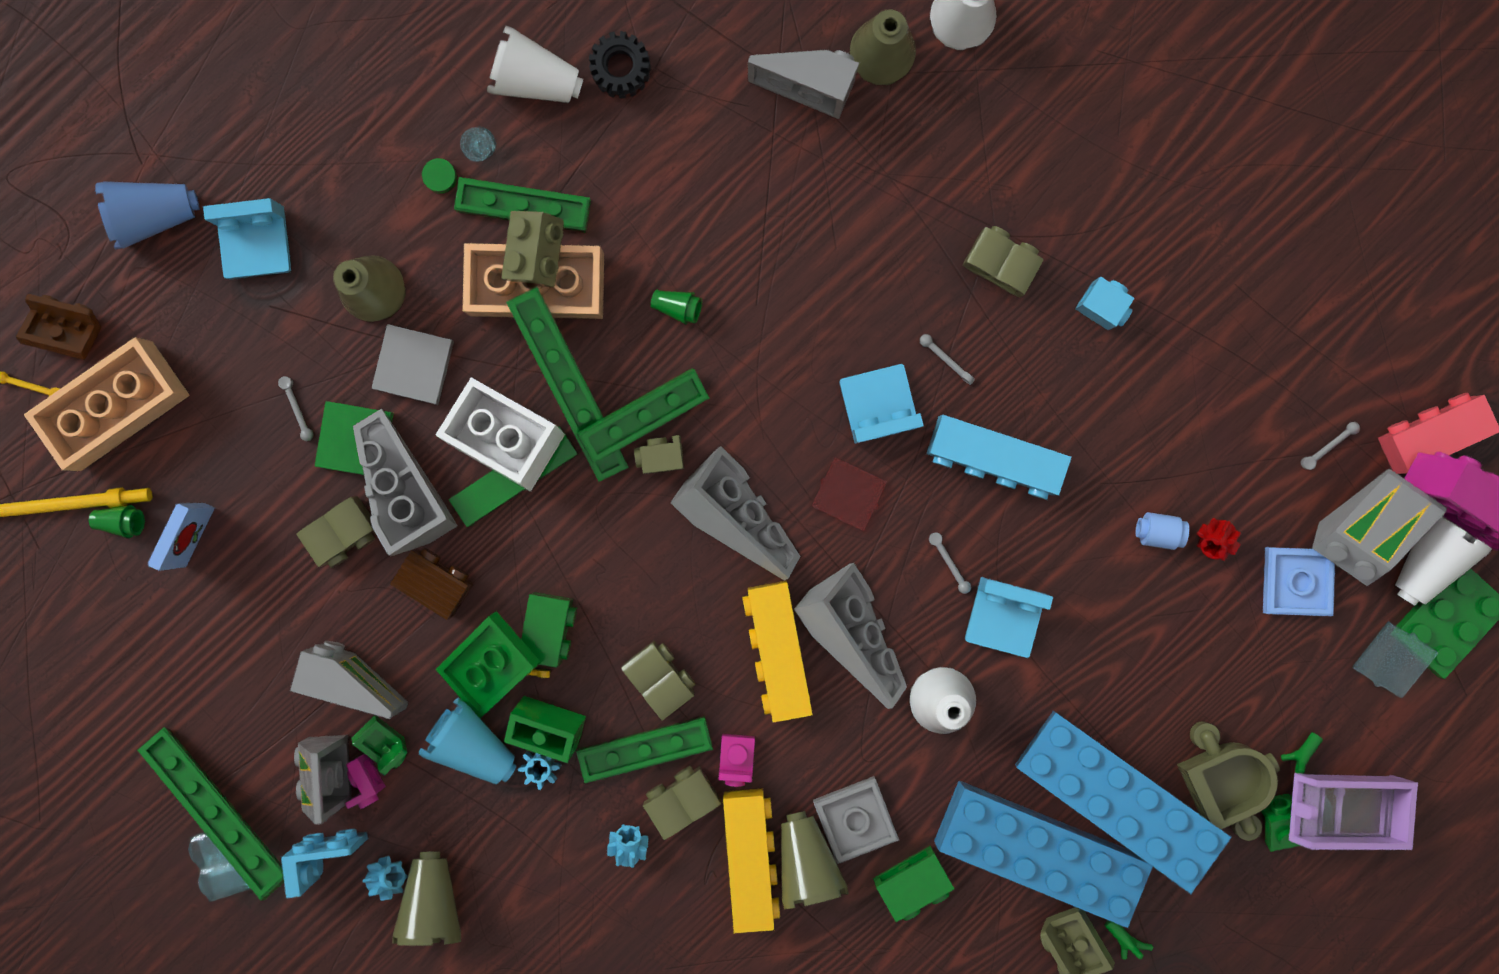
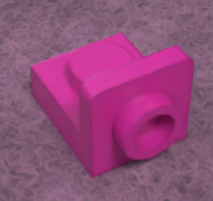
M722 734L719 780H725L726 785L742 787L745 786V782H752L755 736Z
M362 754L346 764L350 783L360 791L359 794L345 802L347 809L357 804L360 809L372 804L379 799L377 793L386 787L371 758L366 754Z

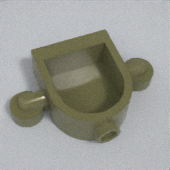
M1205 721L1197 722L1190 730V739L1194 745L1206 751L1177 764L1196 808L1202 817L1219 829H1224L1231 825L1232 831L1241 839L1246 841L1255 840L1261 834L1262 824L1254 814L1264 810L1272 802L1278 785L1276 773L1280 771V767L1271 753L1263 755L1244 744L1235 742L1219 745L1220 732L1217 727Z

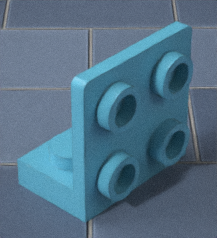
M271 198L203 206L204 219L218 226L224 278L237 279L291 271L284 206Z
M903 364L842 378L839 381L855 444L923 427L921 414H916Z
M981 577L965 641L1028 658L1031 654L1042 609L1050 610L1053 596Z
M345 829L336 832V836L324 837L323 833H314L304 836L301 842L292 845V849L281 857L286 898L300 897L320 879V875L323 873V859L351 855L368 839L367 832L357 833L356 829Z

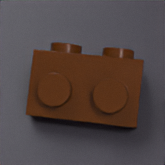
M27 294L24 300L29 306L30 311L16 335L20 344L85 360L102 328L93 311L80 303L71 305L60 302L48 295L40 297Z

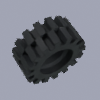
M615 31L610 32V37L607 39L603 35L599 38L600 44H594L592 47L593 54L589 55V67L595 83L603 93L606 91L613 98L615 95H619L620 99L626 98L625 94L629 93L631 97L637 95L636 90L640 89L642 91L645 88L644 82H648L650 78L651 64L645 45L642 41L639 43L637 37L633 34L631 37H628L627 33L620 31V36H616ZM616 54L628 55L633 61L630 73L623 77L612 75L607 68L612 56Z

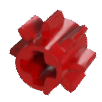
M1212 518L1209 525L1203 524L1197 532V535L1201 538L1197 547L1201 548L1202 552L1211 559L1225 561L1229 554L1235 555L1241 545L1237 542L1241 532L1237 531L1230 521Z

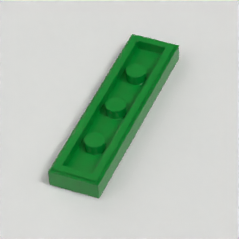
M459 177L454 210L460 213L510 220L511 211L545 212L563 219V229L586 232L591 199L589 197Z
M691 368L576 434L591 461L595 464L709 399V396L695 369Z
M566 434L537 482L578 455ZM492 470L450 498L449 501L466 527H470L526 489Z
M702 716L577 749L576 753L584 783H589L713 750V745L706 718Z

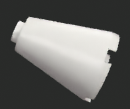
M934 0L930 11V20L936 38L945 46L956 50H965L966 48L977 47L983 44L991 35L996 23L995 1Z
M508 26L505 27L504 33L510 34L508 42L500 41L490 79L495 80L496 84L495 87L492 85L487 87L488 93L567 103L570 102L571 96L578 98L584 79L577 77L579 73L577 68L517 30Z
M1441 517L1411 548L1395 584L1401 589L1398 595L1414 606L1419 601L1426 605L1487 556L1492 548Z
M938 667L917 678L911 688L909 702L915 719L922 727L934 733L947 734L961 729L970 721L976 707V694L971 682L965 675L952 668Z

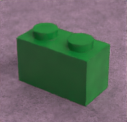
M538 592L529 594L521 640L541 661L539 665L557 668L562 664V660H568L571 640H566L568 627H574L577 608L572 607V598Z
M523 696L510 714L504 742L568 763L580 743L586 716Z
M931 846L873 878L875 886L895 922L901 919L907 921L916 917L921 912L920 909L931 902L932 904H938L949 897V892L954 890L949 877Z

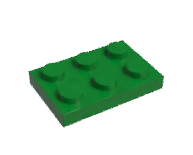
M1470 568L1426 605L1419 601L1390 634L1438 678L1446 679L1499 620V594Z
M495 611L435 670L475 714L481 718L534 670L541 661L499 613Z

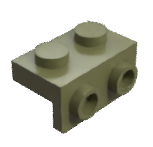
M511 211L501 279L510 282L538 283L554 287L563 237V219L545 212Z
M1074 907L1046 918L1040 933L1041 942L1045 950L1051 952L1055 959L1059 974H1102L1113 970L1115 962L1084 910Z

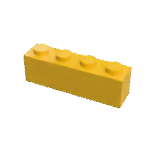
M787 581L748 588L749 596L742 598L746 616H753L755 626L754 629H749L752 649L759 648L761 661L755 662L758 682L765 681L767 694L761 695L765 715L771 714L773 723L813 715Z
M763 789L726 791L723 794L734 933L774 930V919L780 918L779 898H772L771 885H777L776 864L769 865L768 852H775L773 831L767 832L766 819L772 818L771 798H764Z

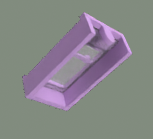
M1294 773L1289 841L1312 850H1413L1418 783L1394 775L1355 776Z

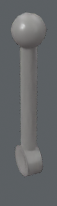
M924 334L920 337V344L923 347H929L958 373L967 384L971 385L975 381L968 372L964 371L933 343V339L929 334Z
M286 376L281 377L278 385L281 389L285 390L301 428L300 437L304 441H310L314 435L312 430L307 428L292 391L293 380Z
M1350 422L1344 432L1312 457H1304L1301 460L1302 468L1306 470L1314 469L1317 460L1348 436L1359 433L1360 425L1357 422Z
M932 533L929 536L930 544L936 546L959 584V591L963 594L969 593L971 584L964 581L942 544V536L939 533Z

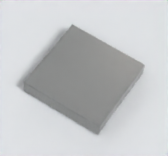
M387 324L371 389L439 405L454 341Z
M874 776L813 799L837 864L899 841Z

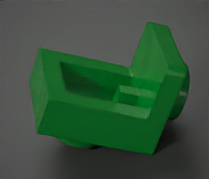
M376 715L351 738L352 745L377 763L378 772L382 775H386L391 769L399 767L407 754L405 737Z
M1290 794L1274 796L1272 802L1261 811L1265 817V844L1270 852L1301 846L1289 841L1292 796Z

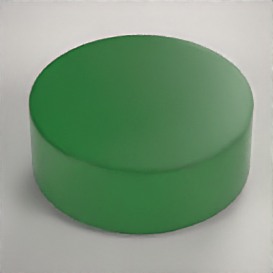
M436 158L426 163L422 171V179L431 191L444 194L455 187L457 172L450 162L445 159Z

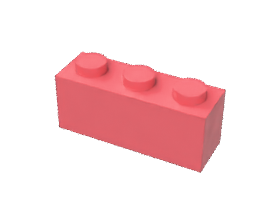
M1468 392L1449 399V406L1440 410L1436 406L1418 413L1419 419L1409 423L1408 420L1389 426L1387 428L1389 433L1378 437V440L1392 470L1397 474H1406L1418 452L1434 455L1435 452H1442L1451 455L1499 433V425L1485 395L1470 397Z

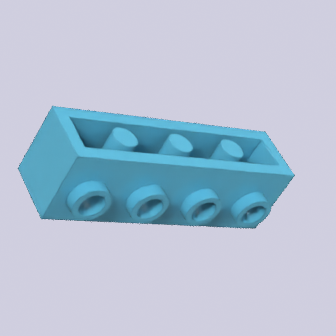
M946 415L938 416L926 453L934 456L932 462L952 468L953 463L966 467L964 471L966 474L982 479L985 474L997 477V484L1015 489L1016 485L1019 484L1029 488L1028 494L1046 500L1048 495L1060 494L1071 460V456Z

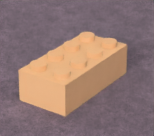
M464 243L463 312L469 316L513 317L506 302L538 286L553 318L603 319L604 252L600 246L561 245L555 286L548 287L538 283L510 282L501 279L506 244Z
M134 337L23 415L62 470L82 471L190 395L153 341Z

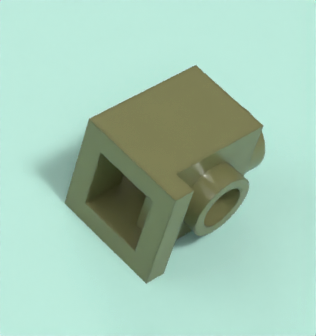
M672 436L673 443H667L666 437L648 439L647 446L634 448L636 468L642 467L643 474L685 469L681 436Z

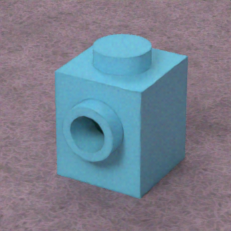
M1100 276L1092 281L1075 310L1103 328L1110 330L1117 327V325L1123 326L1133 311L1129 306L1135 298L1127 294L1129 290L1121 283L1114 280L1109 282Z

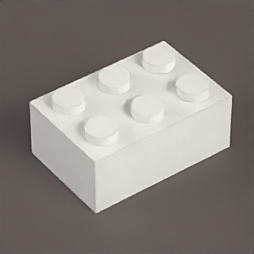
M470 378L437 431L436 436L450 446L531 492L565 434L555 424L477 380Z

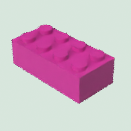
M1418 452L1404 479L1446 507V513L1442 516L1443 518L1466 531L1473 538L1485 543L1492 550L1499 551V476L1484 472L1480 469L1482 466L1480 462L1467 456L1455 459L1442 452H1435L1434 455Z

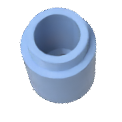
M1147 512L1143 518L1138 519L1135 533L1136 537L1140 538L1142 545L1175 550L1177 547L1184 548L1189 537V523L1182 521L1180 517Z

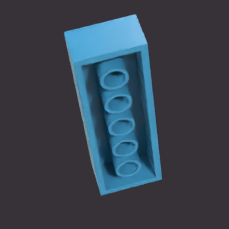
M1055 711L1050 714L1015 764L1016 768L1190 894L1231 838Z
M960 780L957 783L934 840L938 850L942 853L1126 928L1130 924L1153 867L1127 848Z

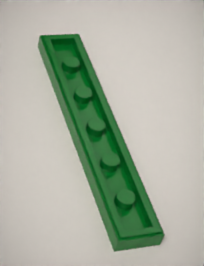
M538 286L508 300L506 303L597 480L600 482L629 468L621 450L594 464L576 434L603 419L604 416Z
M162 728L137 750L260 900L264 901L284 883L282 864L168 728Z

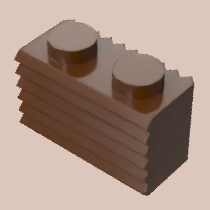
M423 548L422 551L418 549L411 550L390 585L444 619L453 618L473 586V583L467 580L469 575L456 566L452 565L450 569L439 563L441 557L427 548Z

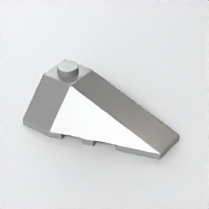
M382 408L353 426L359 461L363 467L365 477V493L370 503L372 528L388 556L391 557L430 544L457 527L443 500Z
M720 446L683 483L671 504L694 526L785 581L790 577L800 555L781 525L777 522H772L763 508L766 505L761 495L756 497L748 485L747 480L750 477L744 468Z
M851 563L810 589L794 610L811 636L887 709H890L897 703L906 690L907 685L894 650L887 648L881 632L885 629L882 619H876L870 603L875 600L872 591L856 565Z

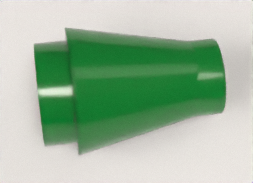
M656 289L651 299V309L658 310L685 325L689 322L695 324L701 313L702 298L696 297L694 292L661 291Z
M132 505L93 510L89 515V526L92 529L102 530L124 538H132L141 534L145 525L143 512Z

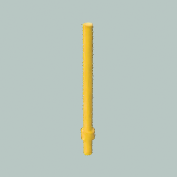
M113 488L108 489L106 493L0 504V517L108 506L109 508L127 506L128 503L151 501L152 491L150 488L134 490Z

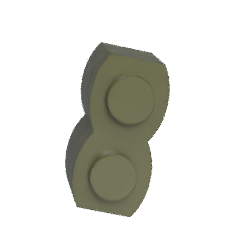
M992 226L991 229L985 227L980 232L962 266L1020 298L1025 295L1044 259L1038 256L1039 250L1034 246L1024 242L1018 245L1009 239L1010 234L1004 229L997 226Z
M358 496L350 497L296 534L318 567L329 565L330 568H334L347 560L348 556L346 553L356 546L360 550L375 540L373 536L375 531L372 528L370 519L371 515Z
M652 641L625 662L621 669L663 721L694 697L695 692L692 687L696 684L684 669L680 672L671 662L675 657L664 643L658 645L655 641Z
M688 766L674 776L676 781L673 784L664 787L662 783L646 793L648 799L644 801L643 807L663 840L681 831L692 822L721 805L720 797L701 766L694 770L691 766Z

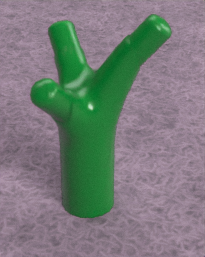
M1311 732L1297 751L1282 754L1281 760H1296L1295 773L1304 774L1306 765L1323 739Z
M1109 920L1105 922L1104 926L1119 942L1121 958L1123 960L1128 958V950L1138 959L1144 957L1140 950H1153L1152 944L1137 940L1121 925Z

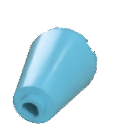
M455 699L453 703L457 707L453 712L448 709L444 711L425 739L430 744L427 751L420 748L419 755L430 761L493 784H498L501 780L506 782L516 769V765L513 763L515 756L462 699Z

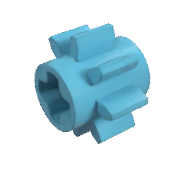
M526 751L523 757L528 763L518 768V771L525 772L527 777L524 784L527 785L530 782L537 783L538 790L542 789L546 779L554 784L557 777L552 771L559 770L562 764L555 763L553 758L538 753L533 756L530 752ZM537 761H540L541 766L547 767L543 774H540L539 768H533Z
M623 824L616 833L610 832L607 855L615 856L616 866L622 865L634 868L639 859L646 860V848H648L649 838L648 836H641L639 826H625Z
M390 856L379 858L378 863L368 864L369 872L366 878L363 879L369 890L368 895L374 896L379 894L380 900L384 901L392 899L393 894L403 893L404 890L401 886L404 884L405 879L408 878V875L405 874L404 869L401 867L402 862L391 863Z

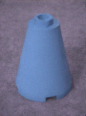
M96 183L95 186L96 194L103 193L105 202L98 203V207L109 240H116L114 244L115 250L124 249L195 218L194 211L200 210L195 190L188 191L186 184Z

